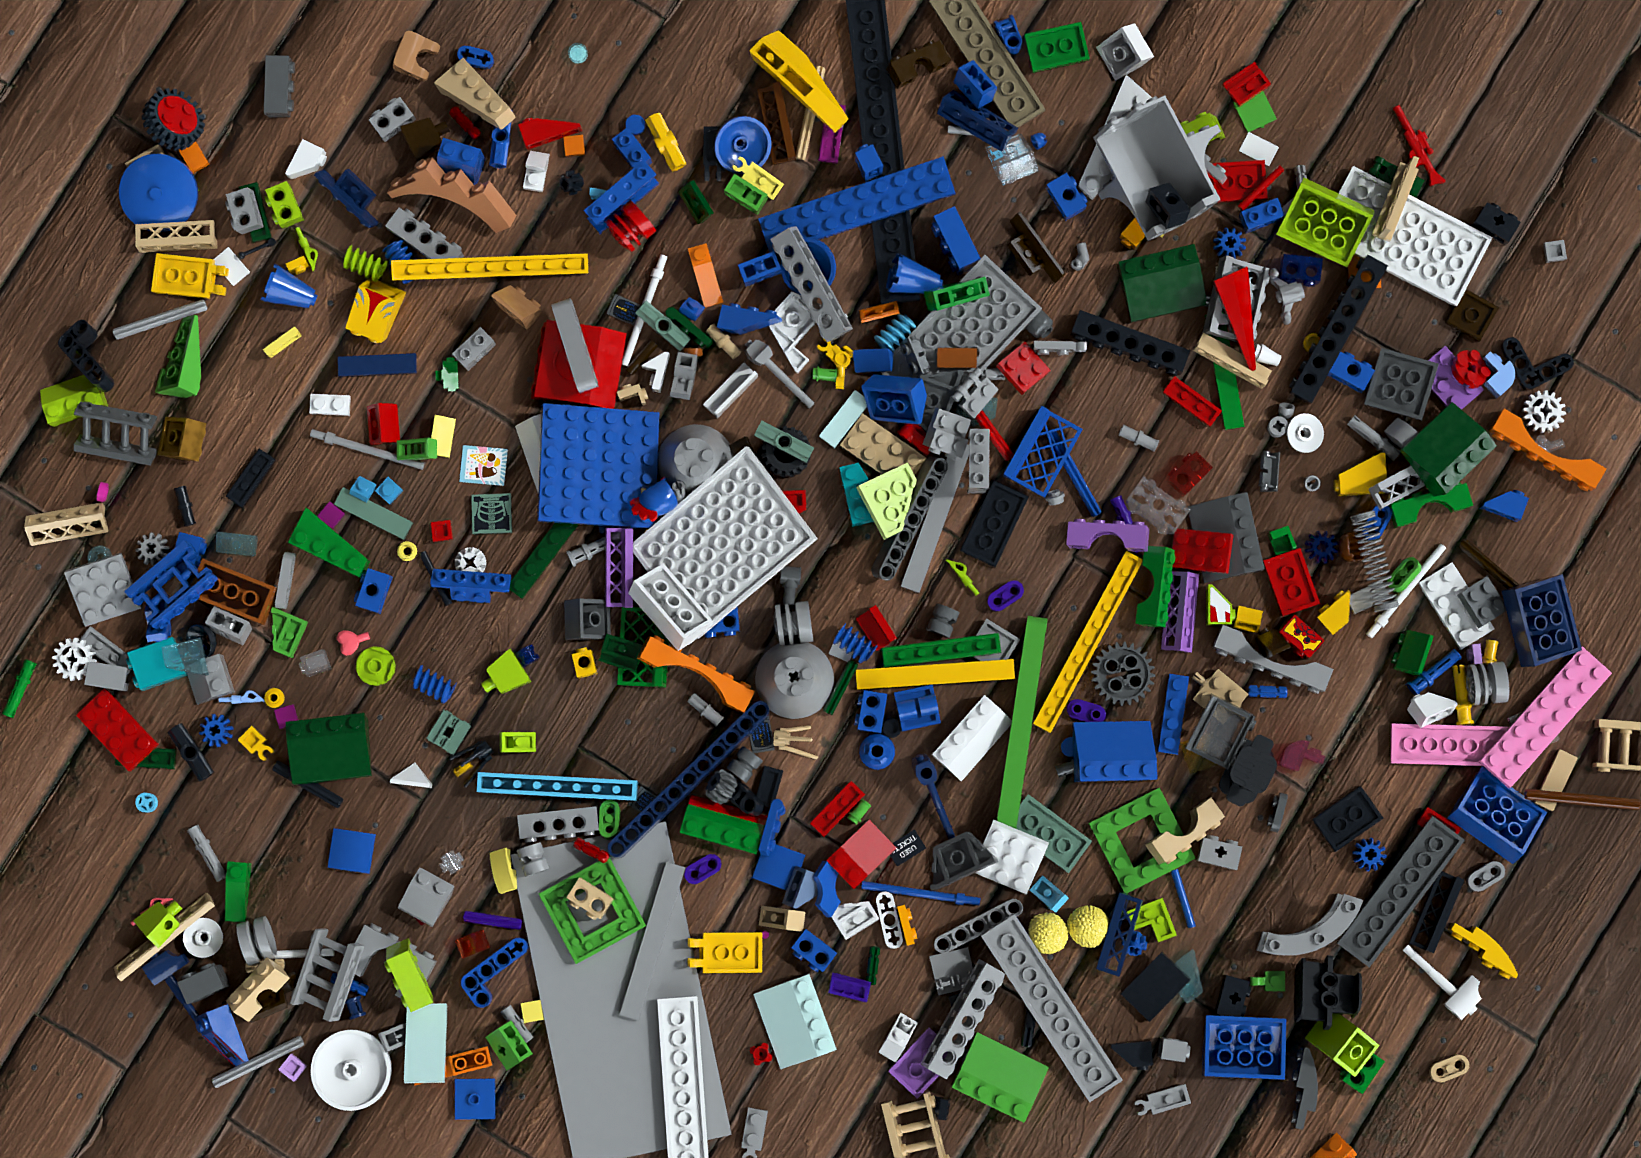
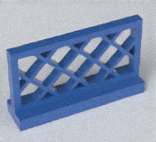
M1041 406L1003 476L1045 498L1083 429ZM1049 417L1058 421L1059 428L1048 431L1046 422ZM1071 427L1077 431L1074 438L1065 440L1062 429ZM1060 430L1063 441L1052 444L1049 433ZM1047 434L1050 445L1039 448L1037 444L1038 437ZM1064 444L1065 454L1056 457L1053 446ZM1051 447L1054 458L1042 461L1040 450ZM1037 451L1040 462L1029 465L1027 459L1029 453ZM1055 461L1057 467L1055 472L1046 474L1044 463ZM1041 465L1044 475L1033 478L1030 467ZM1028 468L1031 479L1022 481L1016 478L1020 470ZM1046 479L1047 487L1044 492L1036 489L1035 480Z

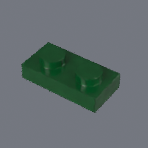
M694 180L688 182L678 191L697 224L705 222L714 214Z

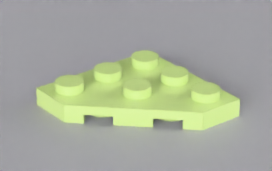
M908 463L856 487L883 540L900 533L905 524V516L908 512L913 488L917 481Z

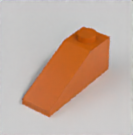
M707 243L688 248L704 307L708 308L722 304L723 299Z

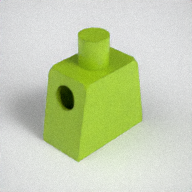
M508 649L486 669L490 678L483 681L481 685L487 693L497 687L499 692L503 694L532 681L512 649Z
M175 900L166 908L160 902H157L133 921L145 936L159 948L179 927L180 923L174 916L182 910V907Z

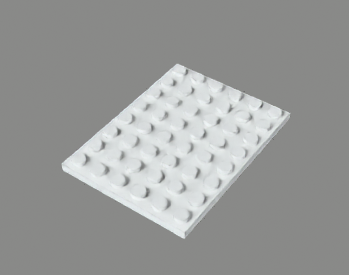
M746 446L683 499L672 511L663 516L633 542V553L647 572L664 564L713 620L712 624L697 637L699 639L818 538L751 449Z

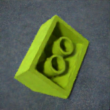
M85 375L40 390L41 405L47 423L52 427L81 418L82 416L74 415V411L80 402H90L108 407L104 392L95 387Z

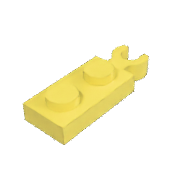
M739 156L738 159L742 162V166L737 168L735 165H732V168L738 172L742 171V179L765 192L770 199L774 200L784 184L754 162H751L748 166L746 160Z

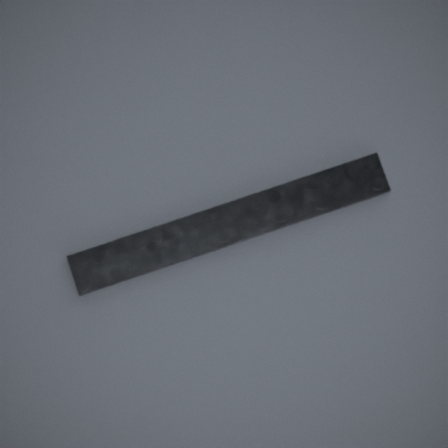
M846 0L862 146L873 144L883 164V174L867 181L869 182L905 169L895 85L886 70L892 59L885 0ZM910 210L872 222L881 305L897 301V303L920 301L919 293L888 292V288H886L890 268L892 269L895 265L892 261L897 253L915 261Z

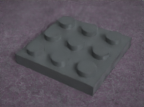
M1381 348L1364 404L1422 421L1439 363Z

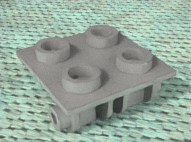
M968 947L929 956L938 995L962 990L973 971Z

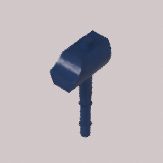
M925 753L918 754L912 758V769L921 784L927 786L936 808L935 810H937L943 825V830H945L947 838L952 839L955 837V834L934 784V781H937V771L928 755Z
M166 950L159 955L157 952L150 958L151 961L142 967L143 971L154 986L165 980L171 991L195 1022V1017L199 1016L192 1004H186L177 980L173 976L174 972L190 961L185 953L177 955Z

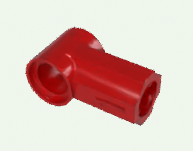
M904 423L897 433L927 456L930 453L928 451L929 447L923 445L926 432L923 431L919 424Z

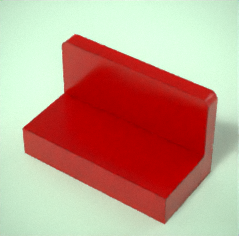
M376 403L367 406L370 445L397 443V440H400L397 404Z
M876 605L856 618L869 641H872L873 647L875 645L878 646L876 651L897 639Z

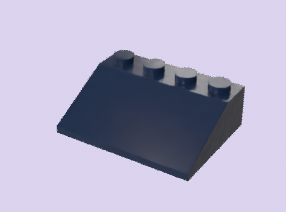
M1563 574L1501 591L1521 667L1538 666L1582 651Z

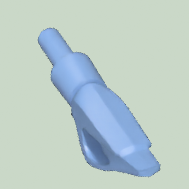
M248 690L243 696L220 697L219 702L239 704L265 702V699L254 691ZM248 694H253L256 698H249Z

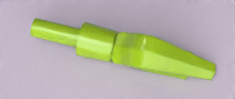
M297 227L295 230L300 239L298 242L312 267V271H314L318 252L316 249L309 247L307 238H304L300 227ZM311 252L315 253L314 260L311 259Z
M946 559L945 561L950 564L963 584L969 587L977 596L979 594L978 590L972 584L973 581L966 575V565ZM956 565L962 566L963 570L960 571L959 569H957Z

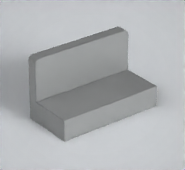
M88 662L84 685L128 691L129 684L125 683L128 668Z

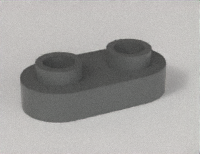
M1280 792L1278 796L1275 795L1273 798L1272 807H1275L1273 815H1269L1267 821L1270 831L1278 833L1288 794Z

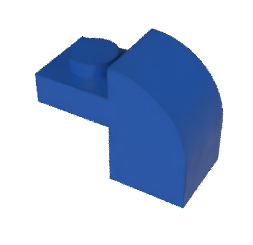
M162 600L157 607L163 612L168 608L165 600ZM147 603L144 611L146 618L153 613ZM147 621L146 638L148 642H161L166 640L168 636H171V621L165 628L159 630L153 628L150 622Z

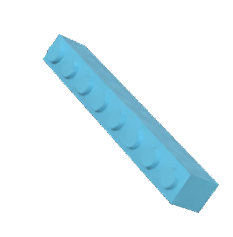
M478 772L477 792L637 801L638 781Z

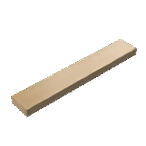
M205 893L175 917L180 923L179 927L161 947L157 948L148 939L114 967L116 977L120 981L124 980L215 906L212 897Z

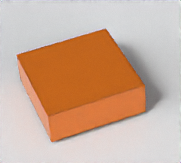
M583 135L563 137L566 157L585 155Z

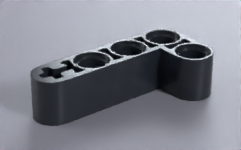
M78 320L59 338L58 345L95 387L102 392H108L114 386V379L87 350L96 340L98 333L87 321Z

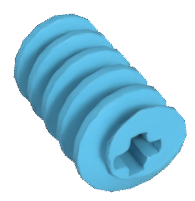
M898 314L897 318L899 321L892 319L891 323L893 326L887 324V331H880L881 337L878 335L874 336L876 343L881 349L887 348L894 352L893 345L900 346L899 339H906L905 334L910 335L912 333L910 329H916L917 326L907 315Z

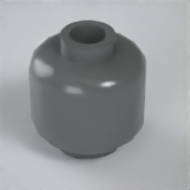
M1041 310L1025 329L1035 338H1045L1053 330V320Z

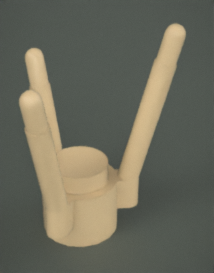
M811 726L780 728V730L774 731L773 745L779 746V750H787L808 758L818 759L816 755L786 746L790 745V741L811 742L812 738L795 737L789 733L811 729Z

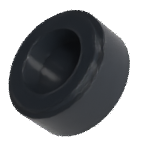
M889 718L884 721L882 732L885 736L895 738L901 733V723L897 719Z

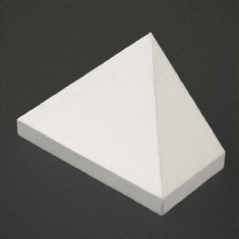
M413 763L390 779V783L432 788V783L416 763Z

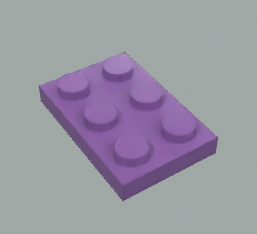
M1444 346L1428 360L1439 363L1431 391L1445 407L1450 402H1453L1462 410L1484 389L1481 386L1475 389L1468 388L1469 385L1465 383L1462 385L1455 379L1451 371L1452 359L1455 356Z
M930 1027L888 1070L917 1099L939 1076L921 1065L923 1058L937 1035ZM948 1051L944 1052L942 1059L947 1056Z

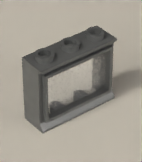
M1211 693L1210 700L1206 708L1203 709L1197 726L1193 728L1192 735L1188 743L1186 742L1185 749L1228 770L1230 766H1233L1239 748L1242 749L1247 741L1245 736L1248 730L1252 731L1256 724L1255 716Z

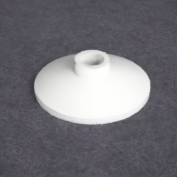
M1299 414L1289 422L1287 439L1295 450L1309 453L1315 451L1323 441V426L1315 416ZM1301 430L1304 431V437H1301Z
M199 918L184 931V946L193 956L200 958L210 957L220 949L223 942V932L214 920ZM203 934L208 936L207 941H202L201 936Z

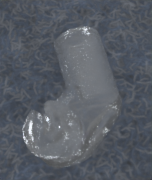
M1539 435L1535 440L1540 447L1549 453L1565 447L1562 438L1551 442L1544 435Z

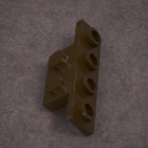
M1018 212L1010 220V223L1020 236L1009 242L1007 246L1029 276L1044 268L1054 283L1058 282L1065 275V272L1052 256L1050 250L1044 245L1039 235L1031 227L1027 218L1021 212Z
M296 972L287 974L290 979L277 992L267 989L258 994L256 999L262 1008L250 1020L251 1023L288 1008L285 994L293 991L299 979ZM226 1000L222 1002L223 1006L227 1005Z

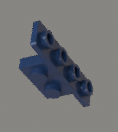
M346 169L337 181L326 170L317 171L314 174L318 182L322 186L327 187L332 192V196L345 205L347 211L359 218V222L363 226L371 228L378 225L379 222L366 210L377 195L350 169Z

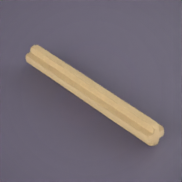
M816 66L815 69L821 78L824 79L825 68ZM808 108L805 110L795 154L796 159L799 160L806 159L815 115Z

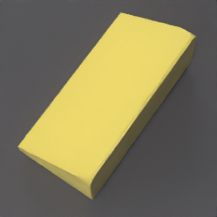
M435 415L431 438L437 440V456L450 458L456 419Z

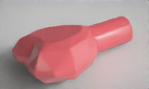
M343 630L338 633L336 638L341 644V653L348 656L357 650L360 642L369 640L370 636L368 632L356 635L351 631Z

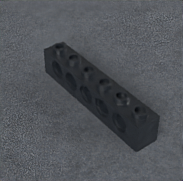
M1082 310L1079 311L1071 335L1077 341L1085 342L1086 340L1093 343L1092 346L1103 349L1105 347L1111 349L1110 352L1115 355L1122 356L1124 354L1130 356V360L1140 363V361L1148 363L1147 366L1153 369H1159L1160 367L1172 376L1183 373L1191 351ZM1091 326L1096 327L1098 334L1090 335L1088 328ZM1113 333L1117 340L1109 342L1106 335ZM1132 340L1135 343V347L1128 349L1125 346V341ZM1151 347L1153 355H1145L1143 348ZM1162 354H1169L1172 358V361L1168 363L1164 362L1162 360Z

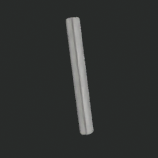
M199 300L113 329V334L116 339H121L206 311L207 305L204 300Z
M301 1036L287 1041L212 1078V1083L215 1088L229 1083L304 1046V1041Z

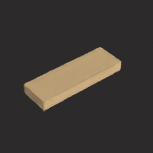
M1558 749L1540 790L1562 792L1578 758ZM1534 801L1535 804L1549 811H1553L1557 802Z

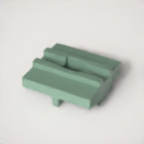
M443 710L426 739L454 755L471 726L466 721H462L452 715L451 712ZM448 726L454 729L450 738L444 735Z

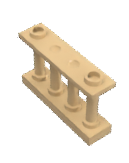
M1595 720L1594 728H1600V732H1602L1600 763H1592V767L1598 768L1600 772H1610V769L1641 771V757L1640 766L1628 765L1630 734H1632V731H1640L1641 735V722ZM1612 729L1620 730L1622 734L1620 764H1609L1610 733H1612Z
M930 1091L923 1094L924 1100L899 1106L893 1105L892 1100L881 1104L894 1158H906L908 1153L937 1147L939 1158H950L949 1154L946 1155L934 1109L936 1107V1100L934 1095L931 1096ZM927 1107L928 1120L902 1126L897 1124L896 1117L898 1114ZM932 1127L934 1139L910 1145L902 1144L901 1136L904 1133Z

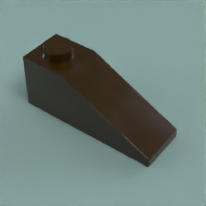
M1269 627L1259 631V636L1255 638L1265 658L1272 657L1291 647L1276 629L1270 631Z

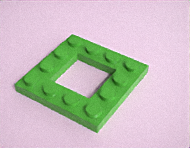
M1160 788L1088 823L1124 893H1129L1196 859L1191 848L1183 853L1181 851L1176 854L1177 858L1169 864L1166 862L1158 864L1153 857L1133 867L1116 834L1117 831L1148 815H1151L1160 834L1167 831L1174 836H1184Z
M610 857L606 863L598 861L539 893L576 964L647 926ZM579 877L594 886L601 883L606 894L614 898L612 905L619 916L615 921L587 936L583 935L566 903L569 901L567 896ZM578 889L576 891V896L585 892V890Z

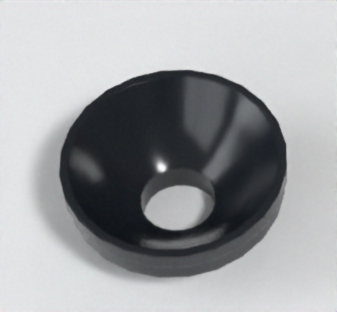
M195 624L188 629L186 642L193 657L201 660L212 656L217 645L216 634L204 624ZM207 635L209 637L210 644H208L206 640Z

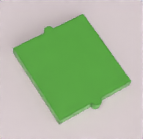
M1263 91L1241 107H1238L1233 102L1247 133L1258 128H1264V125L1277 120Z

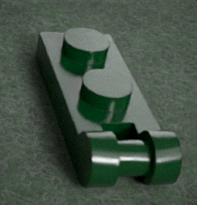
M1375 156L1373 160L1374 165L1372 168H1369L1367 173L1391 185L1398 166L1380 156ZM1381 167L1386 169L1384 174L1379 172ZM1416 176L1409 195L1416 198L1425 180Z
M669 307L666 310V317L672 322L676 321L680 325L678 328L686 335L690 333L695 338L693 341L701 348L705 346L708 349L713 344L712 339L674 307Z

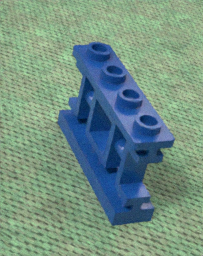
M185 540L124 591L133 600L134 604L140 606L144 601L148 604L153 613L146 619L157 630L165 628L173 617L183 613L187 605L197 601L200 594L205 590L211 589L218 580L211 569L206 567L201 572L197 569L192 560L199 554L195 551L196 549L193 545ZM184 560L189 568L181 574L175 567ZM195 574L199 581L191 587L187 579ZM176 576L183 587L172 597H169L162 586ZM154 586L158 594L151 599L146 592ZM162 600H165L169 607L161 612L157 605Z

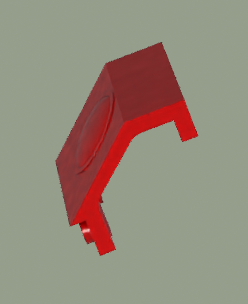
M553 320L544 322L541 328V341L537 350L538 359L534 368L535 377L531 387V399L557 400L598 408L614 409L627 333L599 326L580 324L599 387L579 393L557 323Z

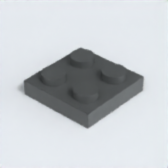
M1488 576L1457 595L1478 629L1506 611L1504 601Z

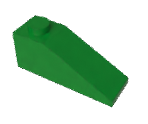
M985 276L923 291L928 311H938L990 296Z
M228 861L225 921L246 922L252 863Z

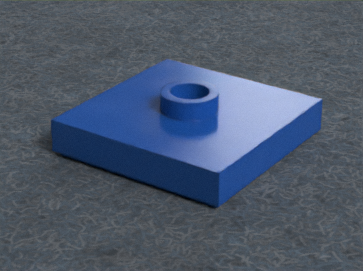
M495 1078L455 1079V1120L496 1119Z

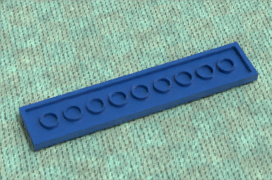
M943 156L758 219L770 253L774 251L773 243L770 239L790 227L797 226L803 238L821 240L956 195Z

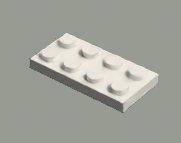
M1453 562L1418 583L1460 650L1494 630L1491 622L1478 629L1457 595L1466 590L1468 586Z

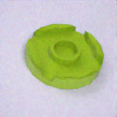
M370 647L361 652L356 660L358 676L369 685H383L395 673L396 664L394 657L382 647Z

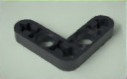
M1514 337L1507 338L1501 345V350L1506 360L1511 361L1513 364L1515 376L1525 390L1535 389L1567 372L1574 365L1571 355L1561 354L1534 368L1518 339ZM1508 342L1510 344H1515V347L1513 348L1515 354L1517 352H1520V355L1515 356L1513 359L1511 358V356L1514 355L1513 351L1511 349L1507 350L1506 348L1508 346ZM1561 358L1563 360H1568L1569 363L1566 364L1567 368L1565 366H1561L1556 370L1555 365L1559 364L1562 361ZM1516 359H1523L1525 361L1523 369H1518L1515 366ZM1543 367H1549L1552 370L1550 377L1543 376ZM1538 375L1539 378L1532 382L1533 386L1530 383H1525L1527 380L1526 376L1532 378Z

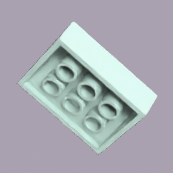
M810 974L753 994L780 1069L837 1050Z

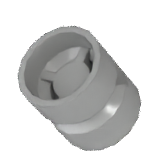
M541 842L516 850L519 860L524 862L522 869L525 877L550 869L547 859L542 856L544 850Z

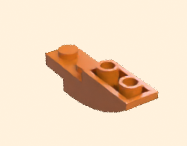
M488 1046L446 1056L445 1078L492 1066Z

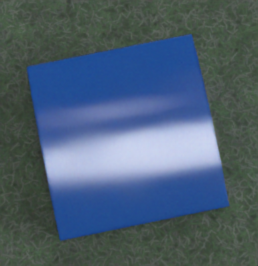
M334 828L328 868L370 874L376 834Z
M775 844V849L773 852H770L769 857L761 856L760 854L752 878L787 890L795 866L802 867L805 855Z

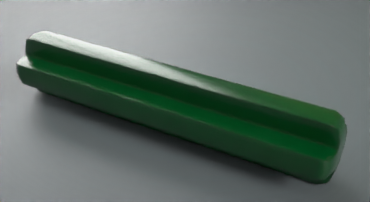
M848 661L824 707L825 713L833 715L858 667L856 662Z

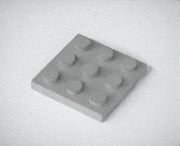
M122 553L64 572L85 627L142 608V605L134 604L133 600L124 592L133 584Z

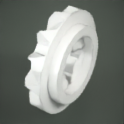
M474 547L464 548L456 556L455 568L458 571L484 572L486 558L479 549ZM464 557L470 560L474 558V564L477 568L472 566L466 568L467 562Z

